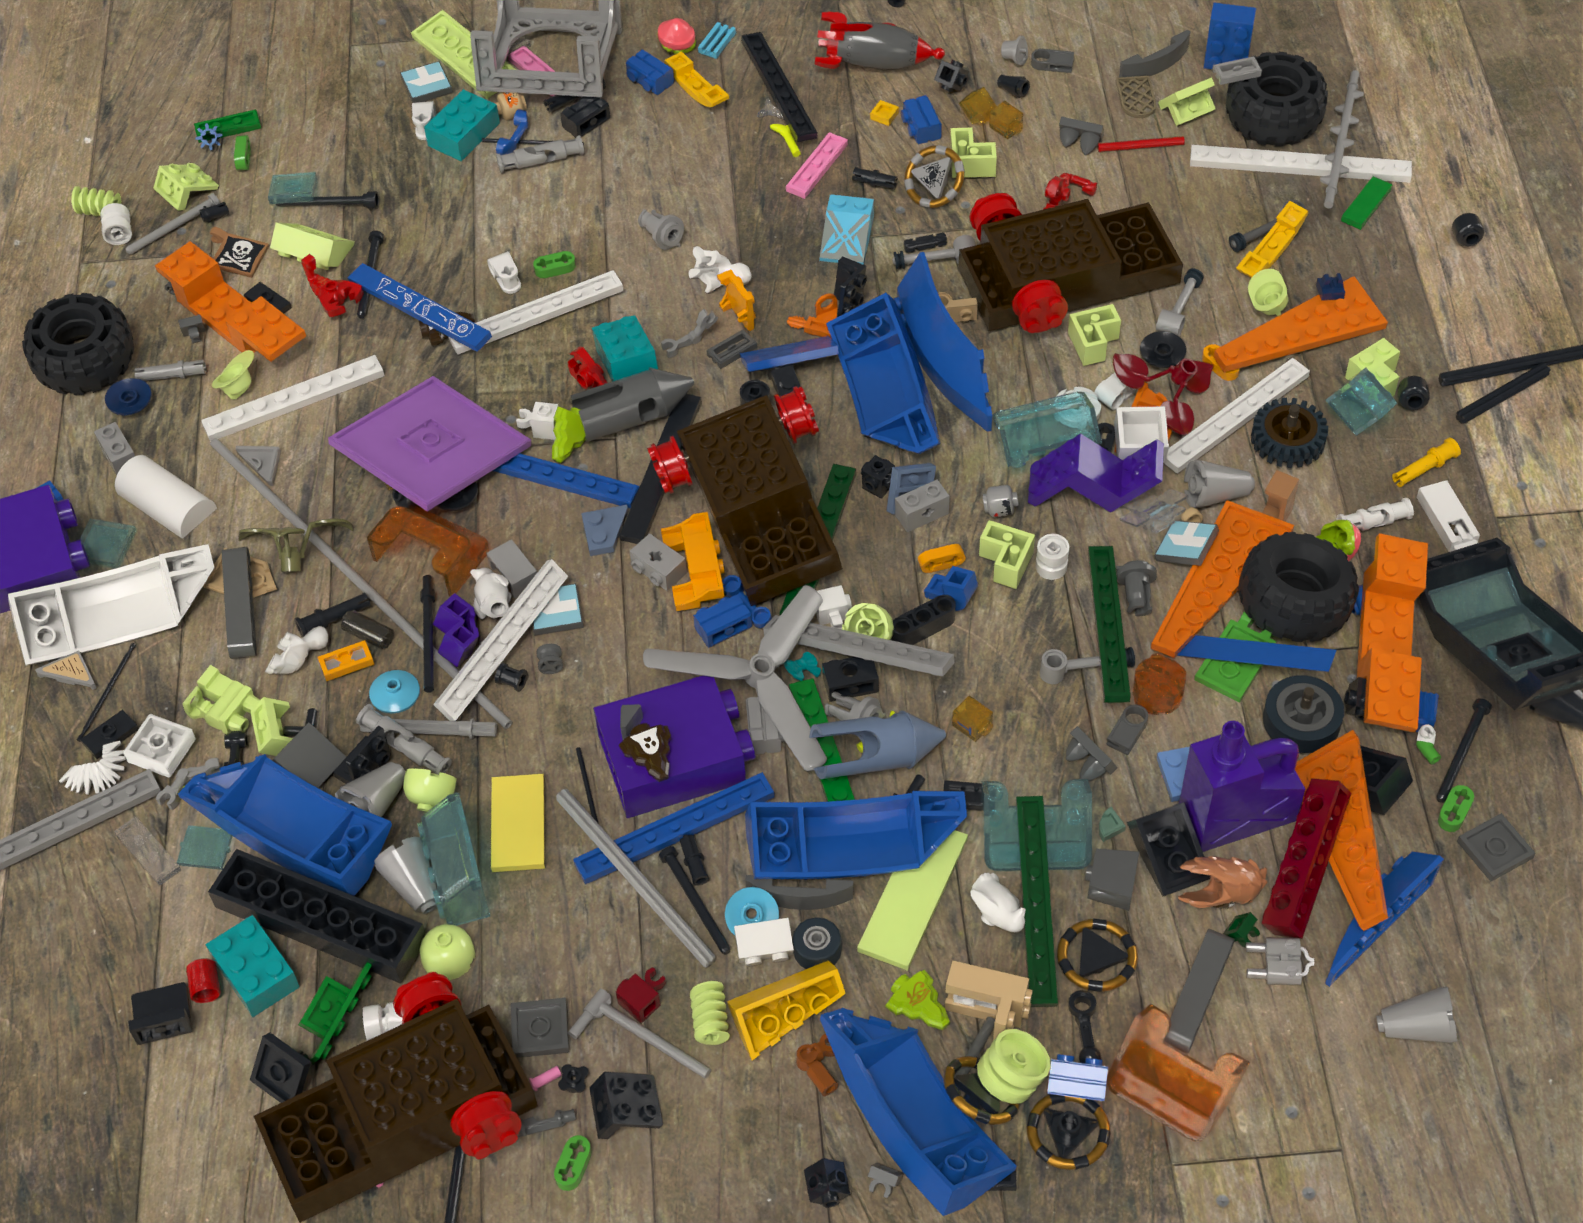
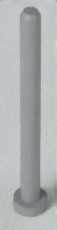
M214 193L208 195V200L127 246V253L133 254L200 215L199 210L203 209V206L210 207L219 204V199Z

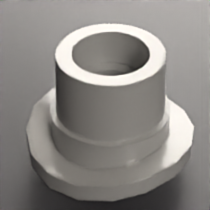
M1020 35L1017 40L1003 42L1001 47L1003 59H1012L1017 65H1024L1026 63L1028 47L1026 38L1023 35Z

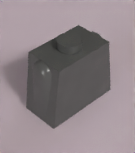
M1096 848L1093 865H1087L1085 880L1090 881L1087 899L1129 911L1139 852Z

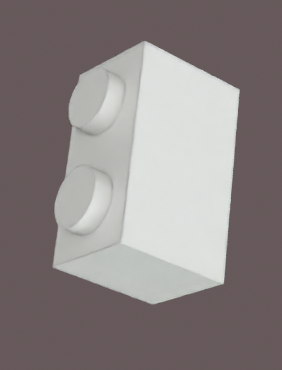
M788 918L734 926L739 963L745 962L746 966L761 964L763 959L772 958L773 962L788 960V955H793L794 949Z

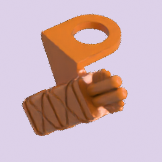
M831 293L821 296L815 304L816 318L809 316L808 320H805L804 317L801 318L800 316L788 317L787 324L797 329L804 328L805 333L820 337L829 336L831 338L826 323L837 318V298ZM825 300H832L828 306L821 307V304Z

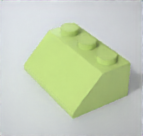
M276 222L270 248L277 250L280 256L289 258L291 255L296 256L299 262L308 254H311L316 259V267L329 270V267H338L354 246L355 241L297 223Z

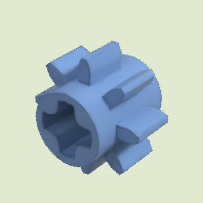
M206 123L205 130L197 129L201 136L195 139L203 142L201 148L206 144L212 150V144L214 143L220 146L217 137H221L222 134L215 132L217 126L210 129L208 123ZM206 131L215 134V138L212 139L211 143H208L207 139H203Z

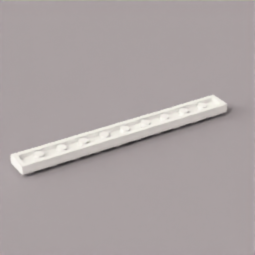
M1191 145L1190 166L1313 176L1330 175L1333 162L1325 160L1326 155L1204 145ZM1343 156L1341 165L1349 168V173L1339 175L1340 178L1367 180L1374 176L1383 181L1410 183L1412 161Z

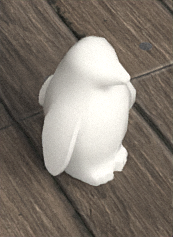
M489 568L472 569L470 573L476 580L473 606L477 616L480 619H484L486 615L491 618L504 616L510 608L508 603L511 599V593L508 592V579L503 575L494 573Z
M989 872L981 874L973 884L970 893L973 901L982 913V921L987 925H996L1010 932H1020L1025 926V908L1019 909V899L999 883V877L996 874H990Z

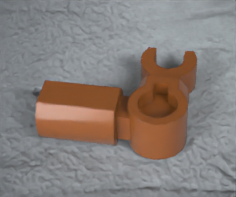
M826 1033L821 1036L818 1043L814 1042L800 1046L796 1056L797 1067L802 1071H807L808 1077L824 1097L834 1092L838 1087L837 1081L821 1062L825 1056H835L832 1048L826 1045V1043H829Z

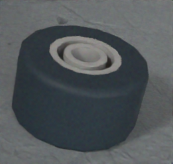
M815 917L806 919L795 929L792 939L795 960L801 967L808 969L826 961H830L833 965L837 963L841 956L842 939L839 929L833 922L825 918Z

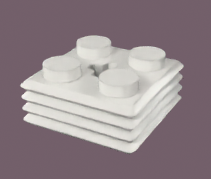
M149 714L123 751V754H125L127 762L147 770L150 769L152 772L166 777H171L196 738L191 728Z

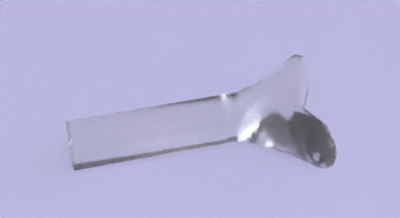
M769 98L766 99L764 108L757 113L758 118L775 116L784 120L779 109L773 105Z

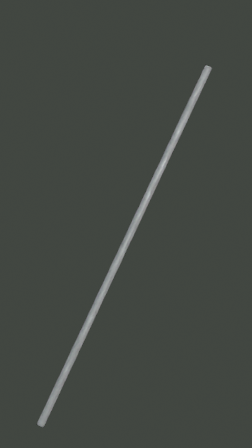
M217 438L213 439L210 445L296 528L304 529L305 533L303 535L305 536L308 525ZM311 530L309 541L362 592H365L367 597L423 650V636ZM433 646L434 661L454 679L459 670L441 656ZM479 690L473 699L504 729H508L512 725V721Z

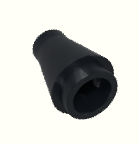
M1002 74L997 80V86L1016 97H1024L1029 91L1030 82L1023 76H1006Z

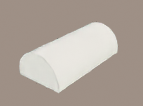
M138 455L129 459L121 467L115 480V490L118 495L182 539L217 509L212 500L144 455Z

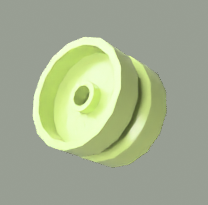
M1006 1029L999 1033L977 1064V1072L982 1085L999 1100L1011 1104L1023 1103L1028 1100L1035 1092L1037 1086L1047 1077L1051 1069L1050 1057L1045 1047L1035 1037L1017 1029Z

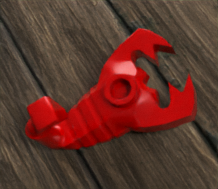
M1069 173L1055 176L1047 184L1044 196L1049 198V203L1046 204L1044 209L1060 206L1063 201L1067 202L1071 193V189L1068 186L1071 183L1081 186L1082 191L1090 196L1095 194L1097 183Z
M311 254L301 259L310 287L320 299L321 305L329 317H335L346 312L345 306L341 305L345 302L347 296H349L350 301L355 299L356 304L363 297V288L357 283L346 280H331L314 273L316 259Z
M578 347L569 354L574 356L568 361L569 372L581 387L591 389L607 383L603 376V369L594 362L584 347Z

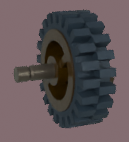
M1282 398L1281 404H1279L1278 400L1274 399L1271 405L1267 402L1264 404L1263 409L1260 408L1257 411L1251 432V442L1254 444V450L1256 452L1260 451L1259 456L1262 459L1268 455L1267 462L1270 464L1275 459L1277 460L1276 466L1282 467V463L1287 462V468H1292L1293 463L1296 462L1297 468L1303 467V462L1307 465L1312 464L1313 459L1316 461L1319 455H1322L1328 436L1326 417L1322 418L1323 413L1320 410L1315 413L1316 406L1313 404L1307 408V401L1302 400L1301 405L1296 404L1297 398H1292L1291 403L1287 402V398Z

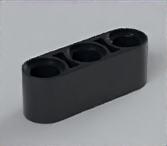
M940 595L896 617L893 620L894 629L891 640L914 645L951 626L955 621L956 602L954 598L949 595Z

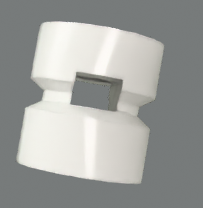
M118 203L104 206L100 214L104 240L112 245L127 243L132 236L128 208Z
M1047 534L1041 537L1037 545L1036 571L1045 579H1059L1067 572L1069 543L1059 534Z
M393 1002L387 1003L385 1008H382L379 1004L363 1007V1024L367 1041L402 1025L403 1017H399L396 1014Z

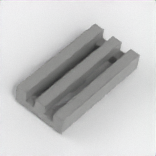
M1254 56L1215 64L1212 70L1213 73H1216L1215 77L1219 79L1220 85L1260 77L1262 73Z

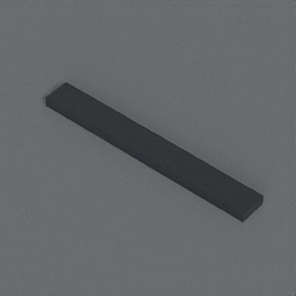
M756 32L741 35L743 46L796 142L817 139L818 132L762 33Z
M686 394L670 413L657 446L670 441V437L674 436L679 450L683 449L677 431L693 424L702 402L700 396ZM651 460L620 533L621 541L638 544L648 535L665 493L660 482L661 479L657 476L653 463L656 461L652 462Z

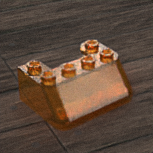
M398 506L391 508L367 536L371 555L375 562H378L401 533L438 549L439 551L432 559V567L435 572L444 576L449 597L460 590L472 575L470 571L476 569L487 556V552H489L488 542L485 537L418 507Z
M1150 1004L1135 1017L1107 1075V1086L1112 1093L1185 1138L1194 1142L1202 1141L1211 1132L1233 1098L1250 1062L1235 1053H1226L1218 1059L1213 1070L1164 1041L1171 1028V1020L1166 1012Z

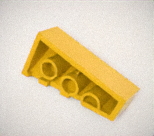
M826 961L727 1001L735 1027L751 1060H754L760 1055L761 1051L770 1045L772 1047L778 1043L782 1036L792 1029L796 1030L804 1024L803 1021L814 1013L817 1015L846 993L838 969L830 961Z

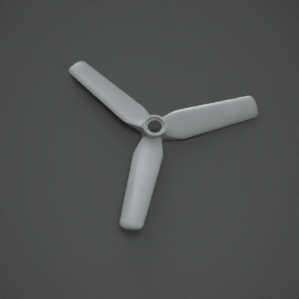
M807 585L802 587L762 638L758 654H755L750 660L730 655L645 649L643 662L648 668L730 680L745 679L748 685L756 689L760 704L805 771H812L814 768L821 767L826 763L827 757L817 739L809 738L811 728L791 691L773 672L777 667L786 662L823 602L821 595L812 587Z

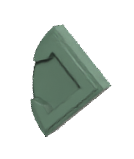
M1109 807L1103 813L1099 823V835L1103 842L1126 830V825L1112 807Z

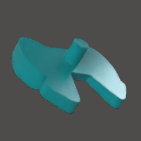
M805 652L802 658L798 660H786L784 662L786 670L800 681L804 679L802 671L805 669L815 677H819L821 668L817 667L816 657L810 652Z

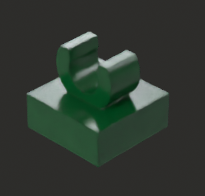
M1251 912L1237 915L1223 934L1235 938L1234 942L1238 941L1242 947L1246 948V942H1251L1248 939V933L1251 937L1260 935L1259 930L1254 927L1258 919Z

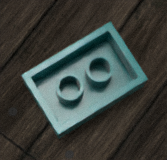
M463 89L424 126L427 145L462 161L482 142V138H486L500 124L497 104Z
M636 315L625 316L619 320L592 327L596 351L612 381L646 371L649 367L658 369L655 350Z
M253 915L205 944L212 960L216 962V966L252 1018L300 988L294 972Z

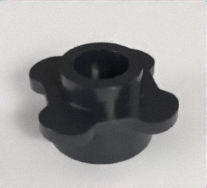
M570 1064L564 1065L561 1068L563 1075L562 1079L558 1082L559 1088L562 1091L567 1090L571 1093L583 1092L586 1088L585 1077L589 1075L587 1067L581 1066L577 1068L572 1067Z

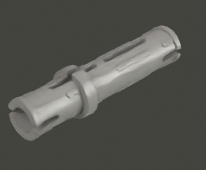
M204 359L190 362L180 360L173 364L135 368L134 371L136 372V379L149 381L173 377L183 379L190 375L206 374L207 371L204 369H207Z

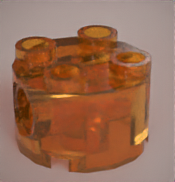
M1160 653L1152 654L1150 658L1142 661L1135 670L1132 689L1135 704L1144 707L1151 715H1159V712H1165V714L1172 713L1179 708L1183 700L1186 670L1175 660L1164 657Z

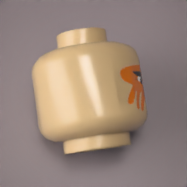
M503 92L497 96L495 104H497L498 114L505 120L514 119L515 112L518 109H527L522 93Z

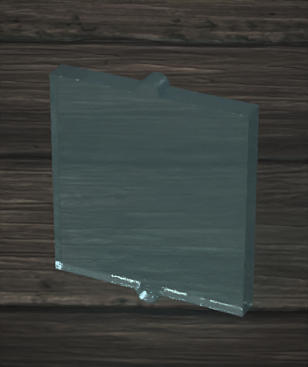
M188 825L184 840L180 843L181 850L177 865L222 870L227 853L231 851L229 846L232 835L219 828Z

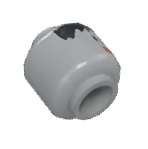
M1009 485L989 487L986 493L983 494L985 513H989L992 518L1011 516L1014 513V507L1019 506L1017 492H1012Z

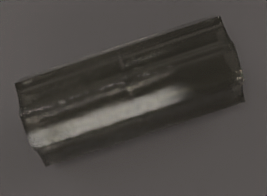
M355 610L347 611L343 616L342 630L380 649L388 648L392 643L393 629Z

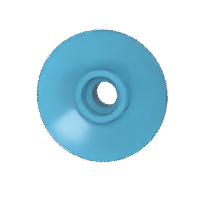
M392 670L381 674L373 681L369 690L373 706L381 712L390 714L400 713L409 709L416 703L420 694V686L417 679L411 673L402 670Z
M757 887L740 889L731 896L725 908V921L729 930L734 935V926L779 919V909L775 899L770 893ZM750 908L756 910V916L753 918H749L746 915L747 910Z

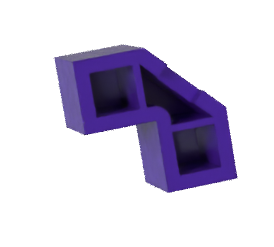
M454 593L439 607L433 625L445 633L438 653L458 667L472 654L479 637V632L475 625L474 607Z

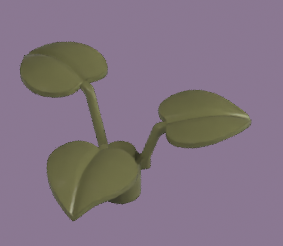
M339 518L309 522L300 552H298V547H290L288 534H304L305 530L301 528H246L239 530L238 540L241 541L244 538L261 533L273 536L279 553V559H281V572H301L300 558H305L304 552L313 528L319 526H341L353 531V525L348 520ZM281 536H284L285 542L283 550L279 541Z

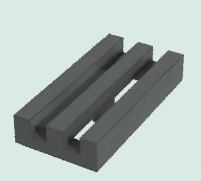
M743 329L708 349L707 356L709 358L712 357V361L717 363L718 367L722 369L739 359L740 353L756 349L757 342Z

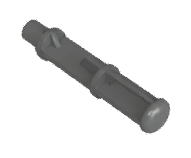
M574 1109L567 1111L556 1110L554 1117L537 1121L534 1117L521 1119L522 1124L518 1137L563 1127L565 1123L576 1120Z

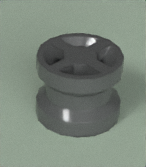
M551 643L544 644L537 649L536 654L539 659L538 670L541 673L555 674L562 670L563 661L560 658L562 655L560 646Z

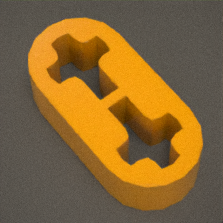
M1215 344L1207 345L1203 350L1202 362L1213 364L1212 371L1224 380L1233 381L1237 379L1240 368L1223 372L1213 357L1215 349L1220 346Z
M959 544L930 549L918 556L919 565L924 573H932L952 568V566L956 567L966 559L962 546Z

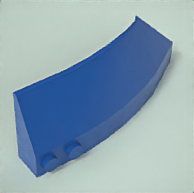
M920 252L897 287V297L894 298L912 341L918 361L934 385L953 405L987 432L992 431V409L986 397V393L989 392L987 374L983 373V349L978 350L951 318L934 285L925 252Z
M886 292L827 322L826 325L831 338L838 346V357L853 398L861 434L917 454H921L939 445L940 440L930 395L896 301Z
M266 754L255 757L253 762L242 765L241 762L221 767L220 772L206 775L205 772L195 775L178 793L181 799L216 825L271 861L288 870L353 896L369 879L375 865L374 861L379 856L392 826L391 821L350 805L309 784L267 758Z
M913 791L912 793L831 802H750L745 813V824L754 879L844 878L916 869L967 817L964 791Z
M840 1008L820 1016V1021L843 1077L874 1133L904 1174L942 1216L967 1207L1015 1171L1017 1166L987 1136L972 1118L964 1114L951 1101L945 1091L943 1077L917 1034L919 1029L907 1027L905 1030L891 1026V1021L869 1016L867 1020L853 1016V1011L845 1008Z

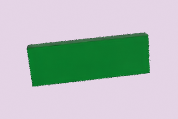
M256 109L194 123L197 137L201 136L197 129L205 130L206 123H208L210 129L217 126L215 132L222 134L217 139L261 129ZM206 131V135L203 136V139L208 141L215 138V134H211L210 131Z
M1372 176L1344 212L1341 221L1361 230L1390 193L1393 184Z

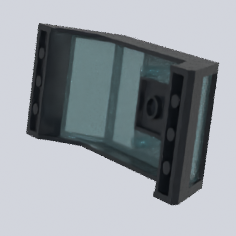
M1497 537L1427 559L1426 589L1418 598L1434 638L1513 710L1583 689V632L1524 585L1511 555V548Z

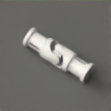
M1403 498L1400 502L1392 504L1386 502L1369 507L1368 510L1358 509L1353 514L1345 516L1339 514L1336 520H1349L1358 529L1365 531L1372 527L1393 524L1395 520L1403 518L1412 519L1414 510L1410 499Z

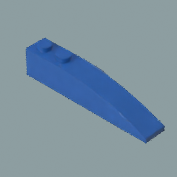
M1412 851L1406 858L1401 856L1392 866L1393 871L1389 875L1386 873L1381 875L1388 918L1365 931L1359 927L1356 918H1353L1334 957L1325 982L1327 986L1330 987L1433 885L1444 860L1441 856Z

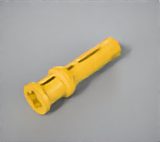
M1448 437L1440 446L1430 448L1427 455L1394 473L1392 479L1394 483L1400 480L1396 485L1403 487L1406 483L1431 468L1442 467L1445 461L1452 457L1457 458L1461 455V449L1453 438Z

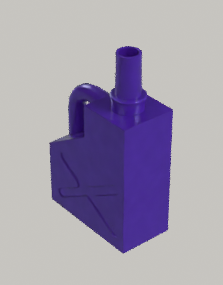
M1228 721L1223 725L1220 735L1190 744L1179 803H1185L1202 852L1296 821L1305 793V787L1295 771L1299 749L1294 741L1289 738H1275L1250 745L1244 735V726L1238 721Z

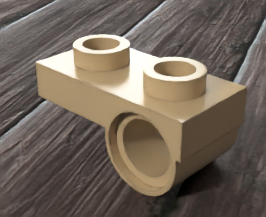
M938 292L942 303L954 322L977 320L976 298L952 300L949 294Z

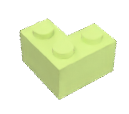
M951 128L950 148L959 155L963 162L964 178L996 177V143H974L972 128ZM952 161V178H956L955 166Z
M1113 304L1069 314L1068 334L1083 366L1105 361L1107 342L1119 339L1121 319Z
M1382 338L1349 359L1345 378L1358 389L1369 392V399L1378 406L1395 395L1399 376L1394 371L1396 370L1400 351L1385 338Z
M988 521L980 537L979 556L996 561L994 564L993 582L1017 589L1034 553V534L994 521Z

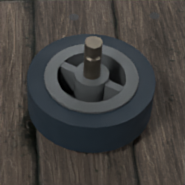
M1306 675L1287 677L1277 682L1267 695L1263 711L1264 727L1272 739L1289 738L1298 745L1299 753H1313L1338 737L1344 718V704L1339 693L1330 684L1321 679Z

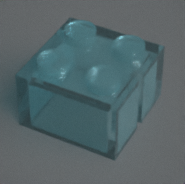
M1366 367L1343 383L1325 400L1356 436L1380 420L1397 404L1390 392L1380 384L1375 375Z

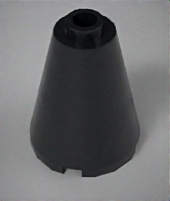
M1583 689L1529 705V709L1536 713L1583 731Z

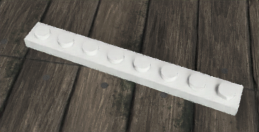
M614 270L475 324L491 332L492 338L487 342L489 343L622 292L623 284ZM448 336L457 355L471 350V348Z
M373 355L201 420L211 442L215 438H223L384 377V372L378 359Z
M1291 358L1168 449L1164 464L1178 474L1187 467L1190 461L1200 458L1257 415V411L1260 408L1263 409L1264 404L1268 402L1271 405L1272 400H1278L1308 378L1310 370L1294 358Z
M552 559L545 562L433 704L449 721L457 720L567 579L568 575Z

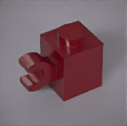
M654 967L646 971L645 981L635 973L629 979H624L616 991L618 1004L640 1024L661 1006L657 991L666 985V978L662 976L657 981L651 980L656 975Z

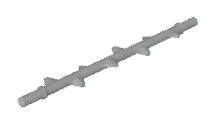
M1353 70L1350 74L1345 103L1335 107V111L1343 113L1341 124L1330 129L1331 132L1338 135L1335 152L1325 156V160L1333 162L1331 173L1328 176L1320 177V181L1328 185L1325 190L1326 197L1324 202L1325 208L1328 209L1333 207L1334 198L1338 191L1339 175L1349 173V168L1341 165L1344 148L1354 145V140L1347 139L1349 125L1359 123V119L1351 115L1354 99L1364 96V92L1357 90L1359 78L1357 70Z

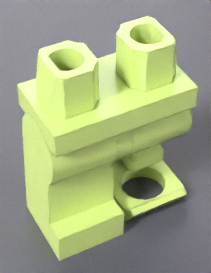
M210 665L197 681L198 686L194 688L183 702L186 714L192 719L204 718L208 725L222 730L225 734L231 733V731L245 732L249 721L243 716L246 712L251 714V710L260 700L253 695L252 688L244 686L238 681L231 680L219 673V669ZM203 696L214 701L215 704H211L208 700L205 701Z

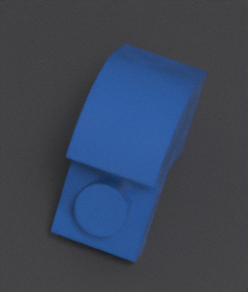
M952 566L946 576L934 574L924 590L925 597L933 599L940 595H949L956 602L955 611L964 609L978 587L975 571Z

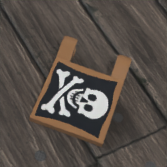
M213 227L210 231V234L213 235L211 241L221 243L213 258L218 262L220 270L252 278L269 248V243L233 235L218 227Z

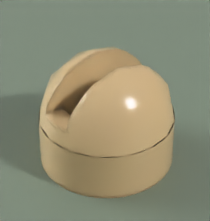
M1189 507V509L1183 510L1181 519L1182 521L1201 523L1203 516L1196 508Z

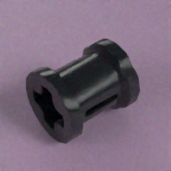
M501 663L495 675V683H503L514 687L516 691H521L526 684L528 672L527 670H517L509 667L506 663Z

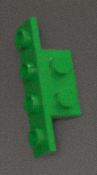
M367 962L361 968L350 989L328 976L322 981L298 1023V1026L321 1038L310 1058L312 1065L319 1058L324 1060L329 1053L332 1045L328 1042L332 1035L338 1036L343 1028L345 1021L341 1019L345 1012L350 1013L356 1005L358 998L355 997V994L359 988L363 990L370 980L371 975L368 974V971L372 964Z

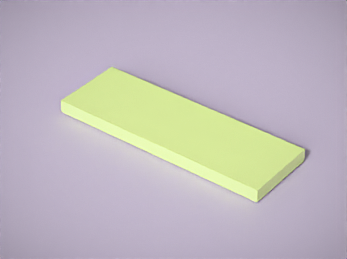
M441 10L412 31V38L476 90L470 38L471 32L444 10ZM505 61L502 69L516 70ZM477 91L486 99H489L491 96L497 93L491 91Z
M954 830L919 868L892 873L860 940L857 952L908 971L968 840L967 834Z

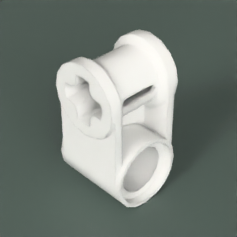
M434 101L412 103V120L416 125V137L420 140H426L424 126L437 115Z
M508 251L487 259L491 274L496 278L503 292L512 294L520 290L521 282L517 276L518 269Z
M1113 373L1097 386L1094 393L1098 396V400L1110 409L1115 410L1132 396L1136 389L1123 384L1116 373Z

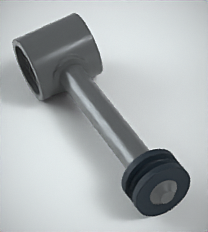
M1289 200L1305 209V205L1301 201ZM1277 219L1243 235L1237 232L1229 236V244L1233 251L1239 252L1245 249L1247 242L1268 233L1277 222Z

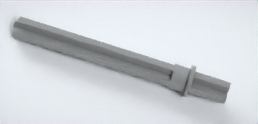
M393 719L412 734L469 736L470 739H474V736H497V723L475 722L474 719H470V721ZM360 725V731L373 732L365 725Z

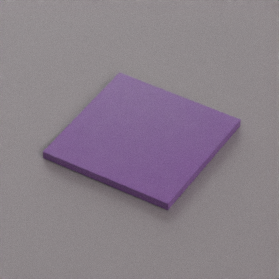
M434 376L328 437L329 445L426 511L434 508L531 446V439Z

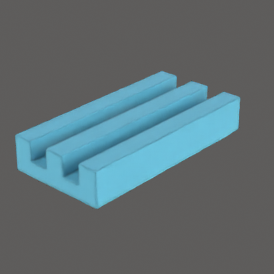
M717 22L698 46V53L717 59L736 34V28L731 27L729 29L726 24L722 27L721 23Z

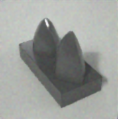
M1061 116L1059 123L1060 139L1065 147L1071 145L1077 137H1080L1081 150L1084 155H1087L1094 150L1098 142H1102L1104 136L1103 125Z
M1078 726L1070 732L1074 738L1067 747L1066 760H1079L1090 754L1081 769L1080 781L1095 779L1106 771L1111 775L1118 768Z

